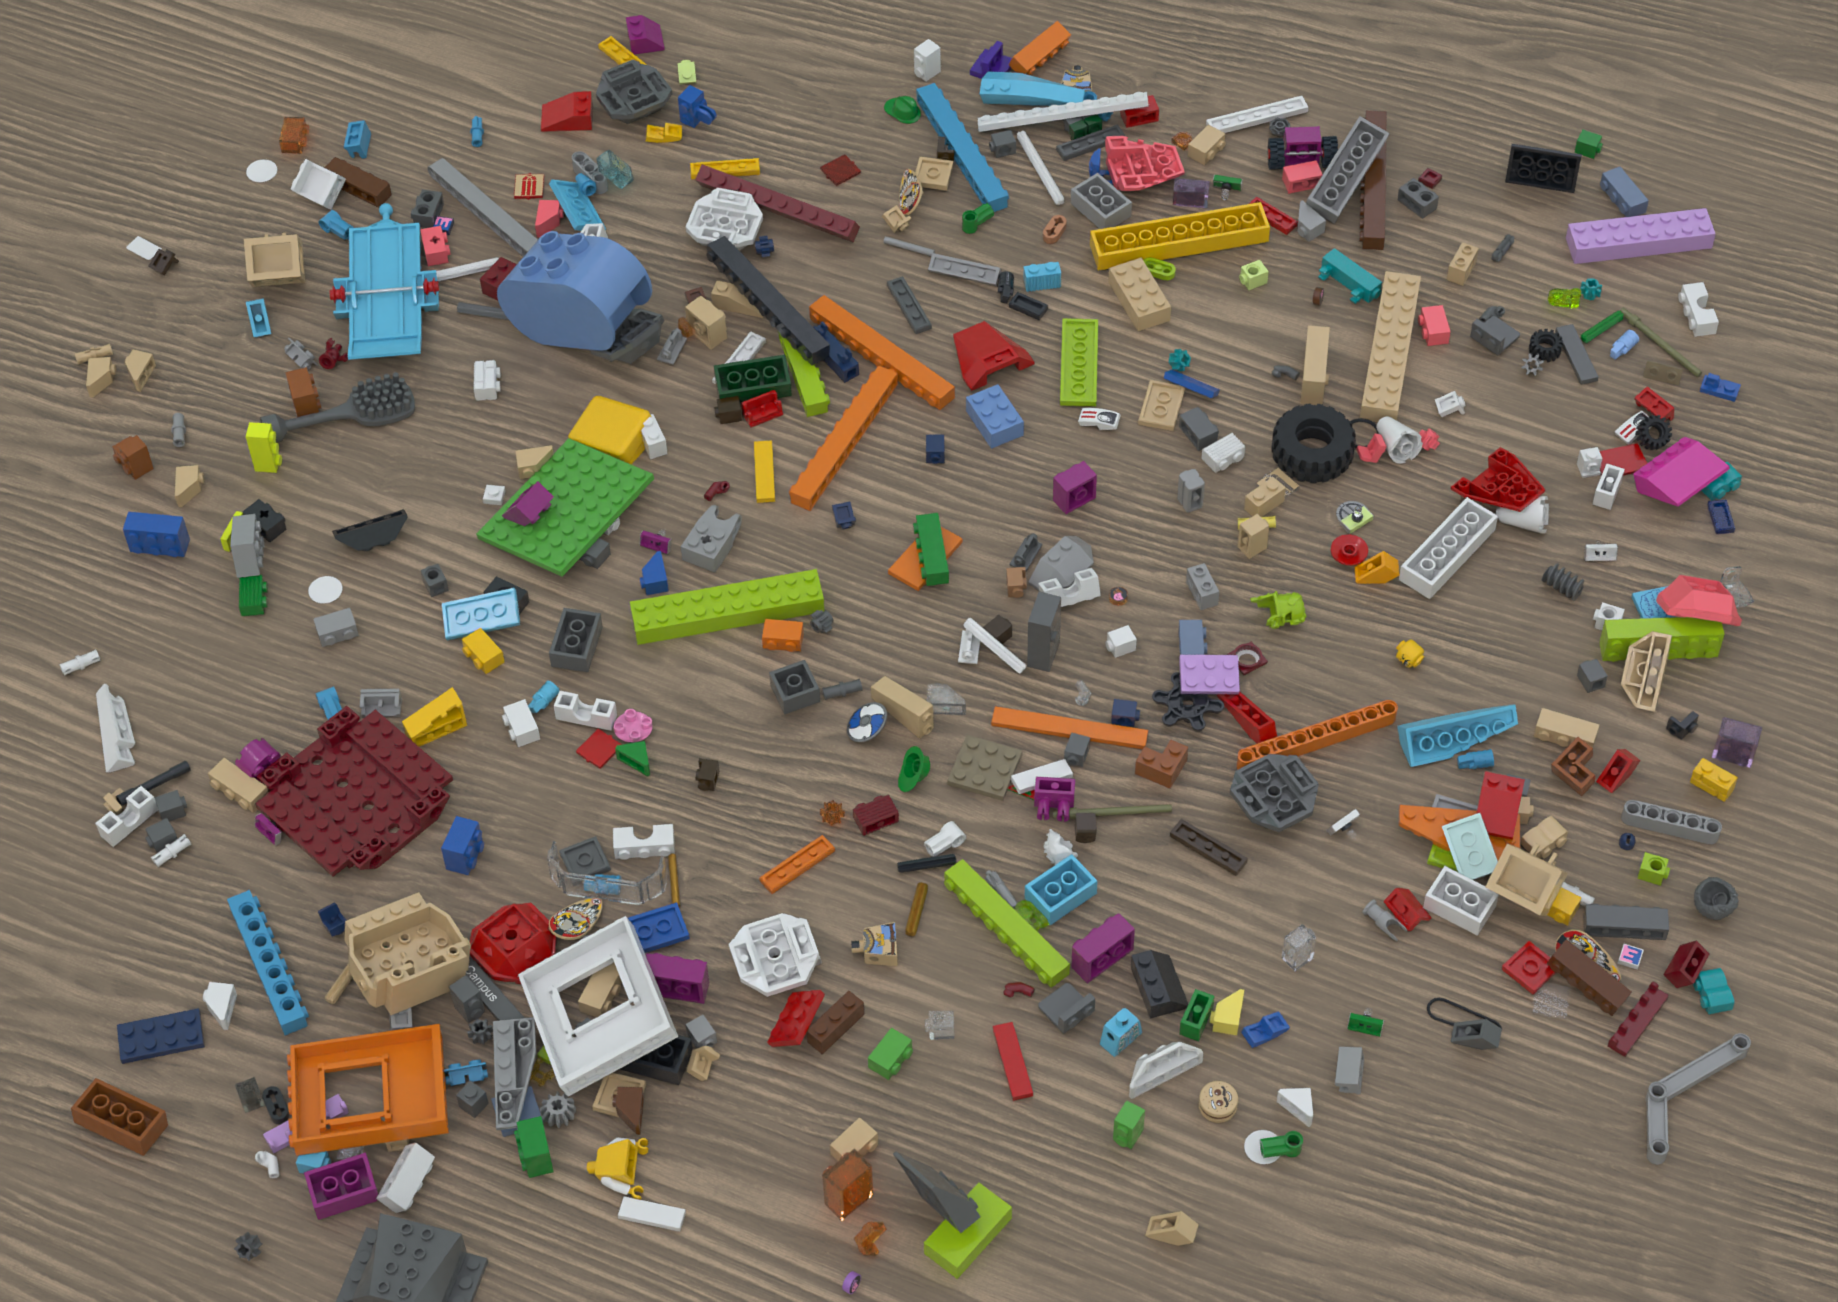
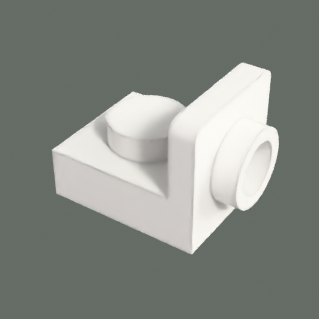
M1455 391L1435 399L1441 417L1457 410L1462 415L1465 414L1463 408L1466 406L1465 401Z

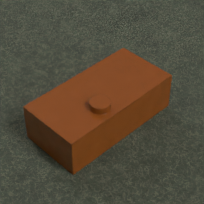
M97 1078L94 1079L71 1107L74 1123L142 1156L147 1153L168 1126L165 1110Z

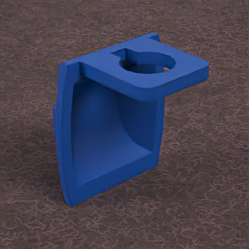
M1101 148L1093 153L1089 161L1090 177L1096 173H1099L1102 177L1110 175L1108 170H1100ZM1112 179L1107 180L1111 185H1113Z

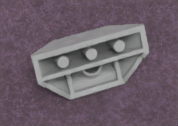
M1064 536L1040 559L1028 584L1039 591L1038 583L1057 578L1063 589L1069 588L1074 583L1075 572L1089 569L1094 564L1091 545L1077 536Z

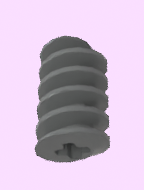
M1559 563L1550 566L1543 574L1541 581H1547V585H1553L1555 590L1559 589L1561 594L1566 593L1567 598L1572 597V601H1576L1584 588L1585 580L1582 579L1577 582L1578 575L1571 578V571L1564 574L1566 568L1563 567L1558 570Z

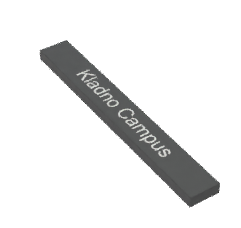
M469 957V969L466 971V976L480 990L483 1004L498 1021L524 1018L477 963Z

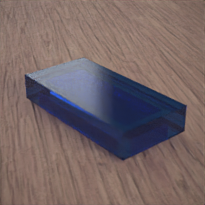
M1727 499L1708 501L1707 506L1715 533H1734L1735 526Z

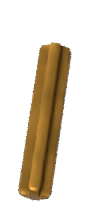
M919 882L917 884L905 928L907 936L914 937L916 935L928 891V884Z

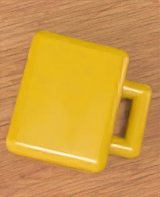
M598 395L592 398L570 431L568 438L626 463L633 464L645 450L641 430L644 428L643 423L652 416L645 409Z

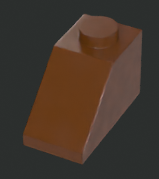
M617 1087V1094H613L612 1105L616 1107L617 1115L636 1135H641L644 1106L643 1087Z

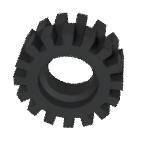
M1539 329L1538 332L1535 331L1531 336L1529 353L1532 354V357L1539 354L1538 359L1547 360V363L1551 359L1555 361L1556 358L1560 357L1562 351V337L1559 336L1558 332L1554 334L1552 329L1550 332H1548V329H1544V331ZM1545 343L1551 345L1552 347L1545 348L1542 347L1540 344Z
M1651 415L1639 423L1640 425L1636 427L1638 431L1635 434L1639 435L1636 439L1637 441H1642L1640 443L1641 446L1645 445V449L1650 448L1653 451L1660 449L1670 442L1672 433L1669 432L1672 431V427L1668 428L1670 423L1669 421L1667 423L1664 422L1666 418L1660 419V415ZM1650 426H1654L1658 430V439L1650 436Z

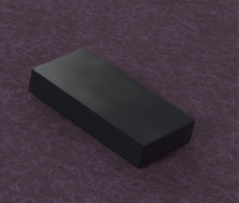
M1019 292L1009 302V308L1039 321L1048 310L1047 304Z

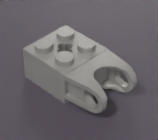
M716 505L709 507L701 516L681 545L683 561L716 573L733 547V542L742 521V516L737 513L727 520L718 519L719 510Z

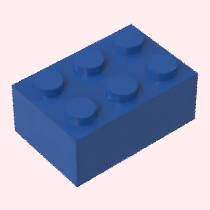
M128 512L123 532L130 552L185 557L190 537L182 516Z

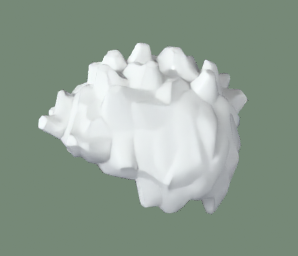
M1049 829L1050 832L1046 834L1048 838L1044 844V853H1047L1046 857L1049 858L1051 863L1056 865L1071 854L1077 858L1078 854L1072 852L1071 848L1073 845L1070 841H1064L1060 834Z

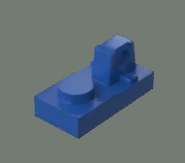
M1709 373L1705 375L1699 392L1735 402L1741 384L1722 380L1719 375Z

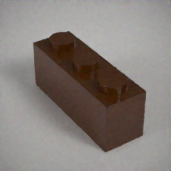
M848 990L808 1028L806 1032L807 1043L823 1055L865 1015L864 1002Z

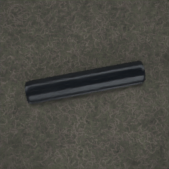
M955 854L898 862V872L904 873L955 865L956 856Z

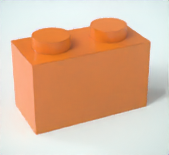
M765 619L762 634L763 648L801 652L804 635L803 622Z

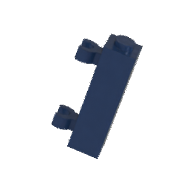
M823 321L817 327L813 326L830 344L829 357L823 361L844 383L859 375V363L852 357V352L848 348L845 349L827 330L828 327Z

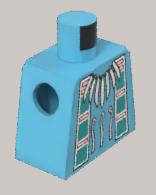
M1123 1008L1104 1025L1100 1045L1113 1057H1116L1142 1034L1139 1019L1129 1010Z

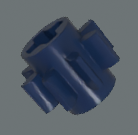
M767 235L759 236V241H755L756 254H761V257L770 256V252H774L773 239H768Z

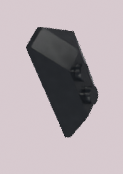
M402 509L333 530L332 533L336 540L358 551H369L374 546H385L395 540L408 516L405 510Z

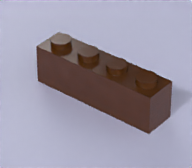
M334 157L324 167L346 179L341 190L378 208L392 196L390 184L386 180H382L372 173H367L359 167L347 163L345 160Z
M1567 939L1547 962L1555 973L1563 976L1571 986L1579 989L1587 999L1595 1002L1603 1012L1611 1016L1616 1013L1632 993V991Z

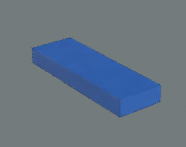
M1172 369L1166 371L1164 379L1209 398L1218 396L1220 389Z

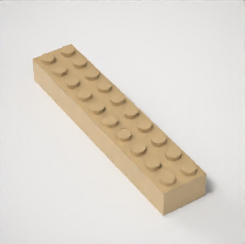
M1385 272L1360 418L1378 422L1381 418L1389 416L1397 421L1421 276Z

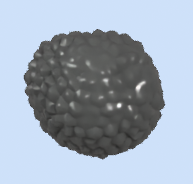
M1718 877L1704 879L1694 892V905L1699 910L1698 912L1706 918L1721 920L1732 914L1738 907L1739 900L1735 888Z

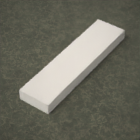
M750 332L726 363L752 360L766 343V338Z

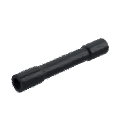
M183 761L171 767L168 771L116 796V800L123 806L127 804L126 798L140 786L150 791L191 771V768L187 761Z

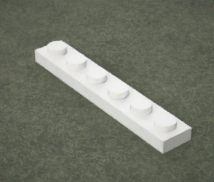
M1298 96L1207 119L1206 125H1211L1227 133L1270 122L1275 118H1286L1308 112V105L1303 96Z

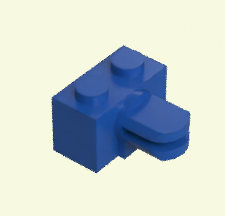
M689 85L679 95L680 122L695 128L701 121L710 125L717 117L715 110L707 106L706 99H704V91Z

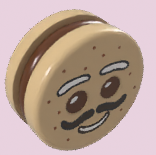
M1213 1081L1202 1088L1199 1095V1110L1203 1117L1211 1122L1222 1123L1230 1120L1235 1115L1238 1106V1094L1233 1086L1223 1081Z

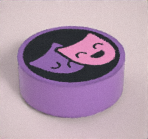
M854 1271L850 1272L843 1282V1291L853 1294L860 1284L861 1275Z

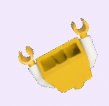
M615 1138L606 1146L598 1149L596 1161H589L587 1163L588 1173L595 1174L604 1186L625 1195L629 1193L632 1198L642 1200L641 1196L634 1193H643L644 1189L639 1185L631 1188L630 1185H634L637 1154L645 1155L648 1153L649 1148L642 1147L648 1146V1140L641 1138L638 1142H635V1139Z

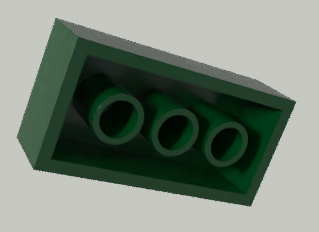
M785 354L713 365L719 399L738 396L739 403L742 404L744 401L772 390L776 391L777 398L792 396Z

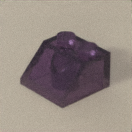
M1175 178L1173 205L1207 208L1210 180Z

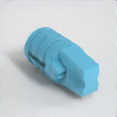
M546 681L538 692L534 694L533 700L528 705L531 713H537L540 709L544 710L553 698L558 695L560 690L553 682Z

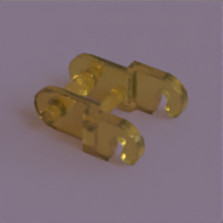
M540 1057L533 1065L530 1081L533 1079L538 1082L539 1087H542L547 1079L551 1080L554 1076V1070L551 1068L546 1073L540 1071L539 1064L543 1063V1058ZM539 1073L543 1075V1077L540 1079L535 1075Z

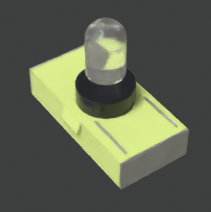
M1356 506L1352 514L1340 521V525L1351 534L1372 521L1374 515L1365 506L1362 508L1361 506Z

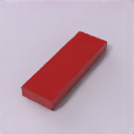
M1257 196L1249 203L1261 202L1269 225L1285 235H1288L1298 226L1297 220Z

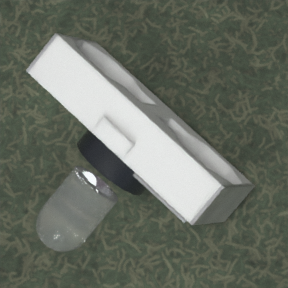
M1596 540L1594 544L1585 545L1584 559L1585 561L1616 560L1617 544H1602L1600 540Z
M1356 809L1326 831L1330 836L1339 829L1343 832L1352 825L1351 822L1360 815ZM1353 828L1346 833L1352 841L1358 839V835Z

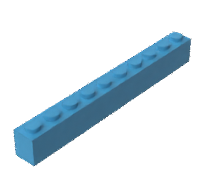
M935 83L916 89L917 103L938 136L945 137V144H948V150H954V161L981 203L991 205L994 212L1007 208V200L1009 199L1007 190L1002 188L1000 179L995 177L992 167L988 166L985 156L980 154L978 145L973 143L970 133L966 132L963 122L959 121L956 111L951 109L950 102L944 98L942 90Z

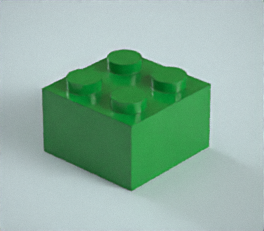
M539 1116L516 1122L518 1130H515L514 1134L523 1171L528 1172L529 1178L553 1173L542 1117Z

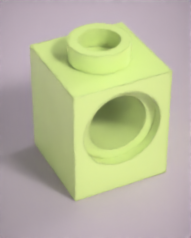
M1260 260L1241 267L1239 279L1248 290L1267 284L1269 271Z

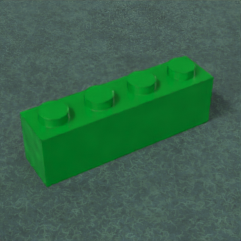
M938 513L916 515L913 531L914 534H918V538H915L916 548L921 551L918 553L919 564H923L921 577L926 580V586L949 583V570Z

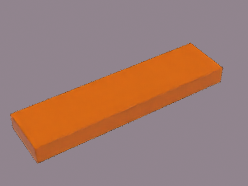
M821 835L759 878L760 882L773 894L835 852V847Z

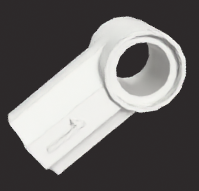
M950 821L941 828L938 834L925 841L924 846L931 857H935L951 846L953 848L960 846L965 841L966 835L955 822Z

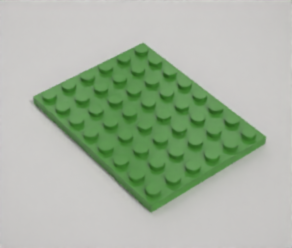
M568 438L541 469L535 472L476 533L477 538L563 577L654 480V476L650 472ZM537 481L554 496L550 501L551 506L545 512L541 511L538 514L540 518L533 525L529 523L524 527L502 517L514 501Z

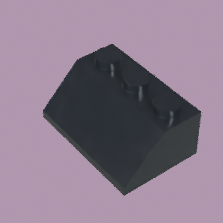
M1153 950L1131 955V970L1150 1019L1187 1009L1188 1001L1170 955Z

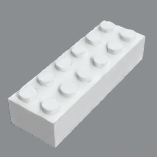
M1467 497L1405 561L1400 569L1399 580L1428 599H1431L1495 531L1498 516Z

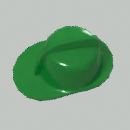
M910 96L892 98L884 105L885 112L902 123H915L921 117V111L916 101Z
M917 746L909 748L904 756L898 778V787L903 792L912 790L917 782L927 777L930 771L929 757L924 755Z

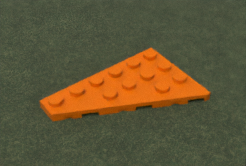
M1400 805L1399 826L1405 830L1412 831L1419 837L1423 836L1431 840L1432 844L1446 851H1450L1442 826L1475 815L1477 811ZM1520 814L1517 816L1513 840L1489 835L1497 860L1501 857L1507 844L1520 848Z

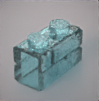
M607 150L596 158L599 172L620 189L633 182L631 167L617 155H614L612 151Z

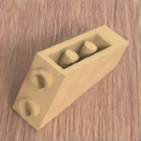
M886 676L871 686V698L875 702L882 704L888 713L919 739L932 731L934 726L933 705Z

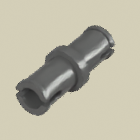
M860 678L846 683L842 681L838 685L822 688L825 700L841 695L845 697L846 694L863 691Z

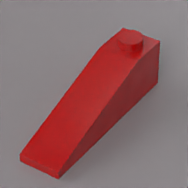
M1241 692L1239 694H1217L1219 700L1224 703V706L1255 743L1258 744L1277 737L1275 721Z

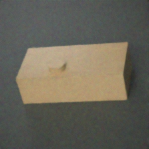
M1308 325L1300 404H1323L1324 387L1328 385L1329 374H1326L1330 327Z

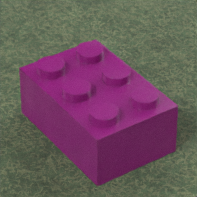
M1120 913L1113 917L1110 916L1105 920L1104 924L1098 928H1093L1085 938L1078 939L1073 944L1071 968L1088 984L1134 950L1135 928Z
M646 953V958L663 998L705 1003L710 983L707 962H703L700 959H683L680 956H663L660 953Z
M366 1153L304 1172L318 1220L378 1201L376 1198L379 1194Z

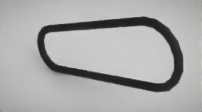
M1434 998L1427 1004V1012L1434 1020L1454 1026L1453 1022L1437 1018L1431 1013L1430 1005L1440 1000L1487 1019L1502 1029L1499 1022L1445 998Z

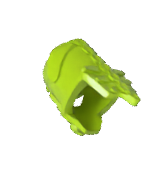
M1275 591L1273 594L1268 593L1257 598H1250L1252 603H1257L1258 608H1269L1271 617L1266 623V626H1269V628L1278 629L1280 626H1284L1285 623L1298 625L1305 621L1306 613L1303 598L1297 592L1278 595L1277 591Z

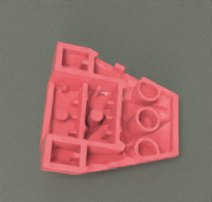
M1107 136L1105 139L1106 165L1113 185L1117 190L1138 191L1182 176L1185 173L1176 146L1157 142L1149 145L1144 144V140L1138 139L1137 142L1129 141L1126 136Z

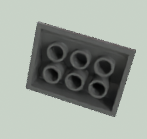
M897 1151L893 1153L921 1198L960 1233L981 1217L976 1210L978 1208L976 1202L971 1197L968 1199L966 1193L961 1188L958 1189L952 1180H948L942 1171L938 1173L935 1169Z

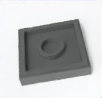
M596 836L559 850V854L574 885L583 882L586 876H595L611 871V867Z

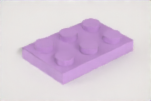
M1238 655L1179 656L1181 694H1239Z

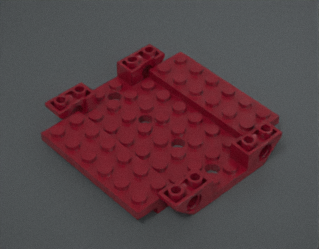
M345 706L317 728L319 738L294 758L286 752L257 775V778L265 786L273 790L255 803L256 808L269 820L274 821L280 830L332 877L346 866L350 869L355 865L359 870L379 868L436 822L450 798V795L443 788L453 781V776L376 709L358 722L360 717L348 706ZM316 760H322V761H323V762H322L321 764H319V765H314V764H313V762L316 761ZM342 782L348 783L346 787H338ZM366 805L374 806L371 810H364ZM392 828H399V831L396 833L389 832Z

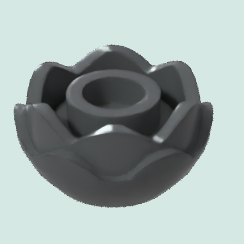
M1275 118L1270 122L1269 129L1273 135L1283 137L1285 128L1291 127V125L1285 118Z

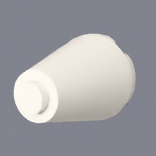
M1389 416L1383 417L1378 421V433L1382 435L1386 444V450L1394 462L1406 463L1404 460L1409 458L1412 460L1418 455L1423 444L1421 442L1422 437L1418 432Z
M1539 496L1521 512L1497 507L1496 515L1501 523L1545 534L1547 529L1543 528L1544 525H1548L1549 504H1545V500H1548V497Z

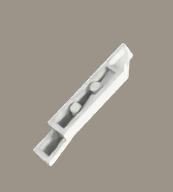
M103 684L96 693L105 768L106 772L109 773L135 764L129 749L135 745V740L124 700L120 696L115 698L109 692V686Z

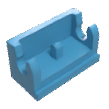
M365 120L349 122L344 149L348 151L352 158H355L353 152L359 153L362 159L367 157L371 132Z

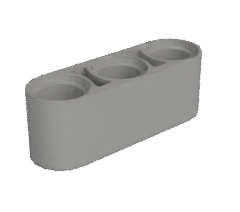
M582 151L575 152L572 155L574 172L577 175L583 173L596 183L595 193L603 194L607 192L608 182L606 173L586 153Z

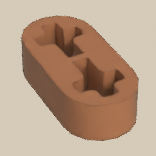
M1056 215L1051 218L1043 230L1044 242L1054 244L1059 240L1066 230L1067 221L1064 216Z

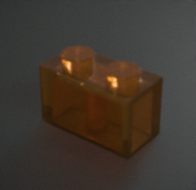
M284 117L279 139L282 153L302 154L303 147H306L307 144L306 135L309 134V124H306L305 117Z

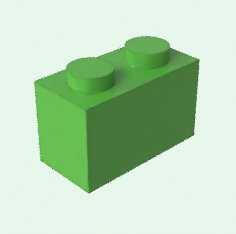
M891 1028L869 1055L868 1068L889 1080L893 1074L896 1075L899 1072L902 1062L905 1059L908 1060L912 1055V1039Z
M1126 1100L1114 1119L1113 1140L1119 1146L1133 1148L1144 1130L1145 1110Z

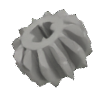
M557 1091L556 1096L549 1094L548 1100L542 1101L543 1106L540 1108V1113L542 1114L543 1121L548 1122L550 1127L554 1124L558 1128H560L561 1124L568 1126V1120H574L576 1106H574V1100L568 1098L565 1093L560 1096V1093Z

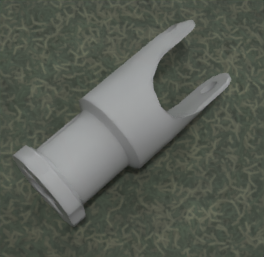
M1375 900L1370 901L1362 911L1364 915L1371 917L1375 924L1395 941H1398L1397 938L1387 929L1389 925L1396 924L1407 932L1406 927L1388 911L1380 908Z

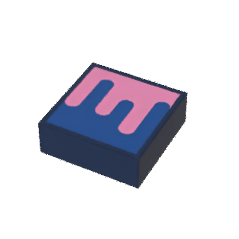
M437 216L433 227L441 226L442 233L446 232V235H450L454 225V218Z

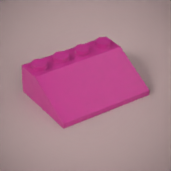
M1684 437L1648 464L1641 467L1633 476L1638 493L1678 507L1730 468L1729 465L1699 441Z

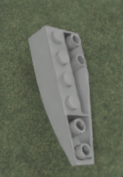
M534 1017L493 1021L496 1130L517 1128L516 1122L520 1121L536 1057Z

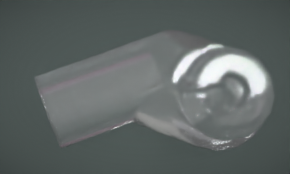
M1079 680L1075 686L1080 693L1078 697H1075V701L1078 705L1084 706L1089 702L1092 693L1085 682Z

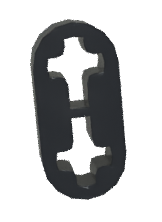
M275 1086L266 1088L262 1096L271 1120L279 1125L288 1121L290 1114L280 1089ZM274 1094L276 1098V1102L274 1103L270 1098V1095ZM279 1108L282 1116L278 1117L275 1109Z

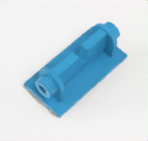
M481 1060L469 1061V1065L461 1066L460 1063L448 1065V1069H444L445 1074L449 1073V1076L445 1077L446 1084H451V1086L465 1084V1075H469V1081H483L484 1078H488L487 1069L483 1070V1067L487 1065L485 1062L481 1063Z

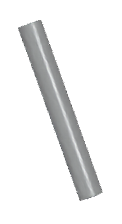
M887 236L884 238L885 244L931 257L932 253H935V250Z

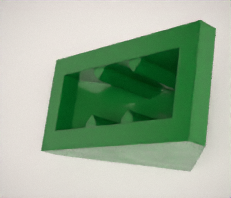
M645 741L616 746V757L619 761L647 777L650 775Z

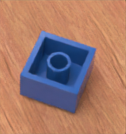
M456 816L441 850L446 870L469 875L471 869H474L476 866L478 854L484 849L482 831L480 830L479 822Z

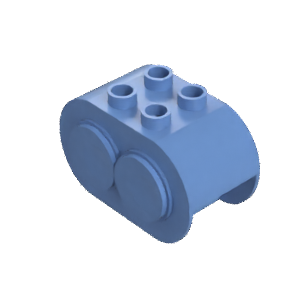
M550 231L542 235L502 281L497 290L498 302L504 314L521 333L531 340L549 346L599 351L607 350L613 345L616 329L636 305L647 303L652 296V284L648 273L639 260L626 248L605 237L585 236L583 233L573 235L558 234L556 231Z

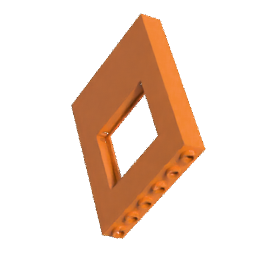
M440 1024L290 1045V1054H287L288 1066L291 1067V1070H287L288 1081L291 1083V1086H288L289 1099L292 1098V1102H288L289 1114L292 1115V1118L288 1120L289 1129L292 1131V1135H289L290 1148L294 1147L296 1156L449 1133L443 1038ZM382 1065L384 1111L326 1120L325 1073Z

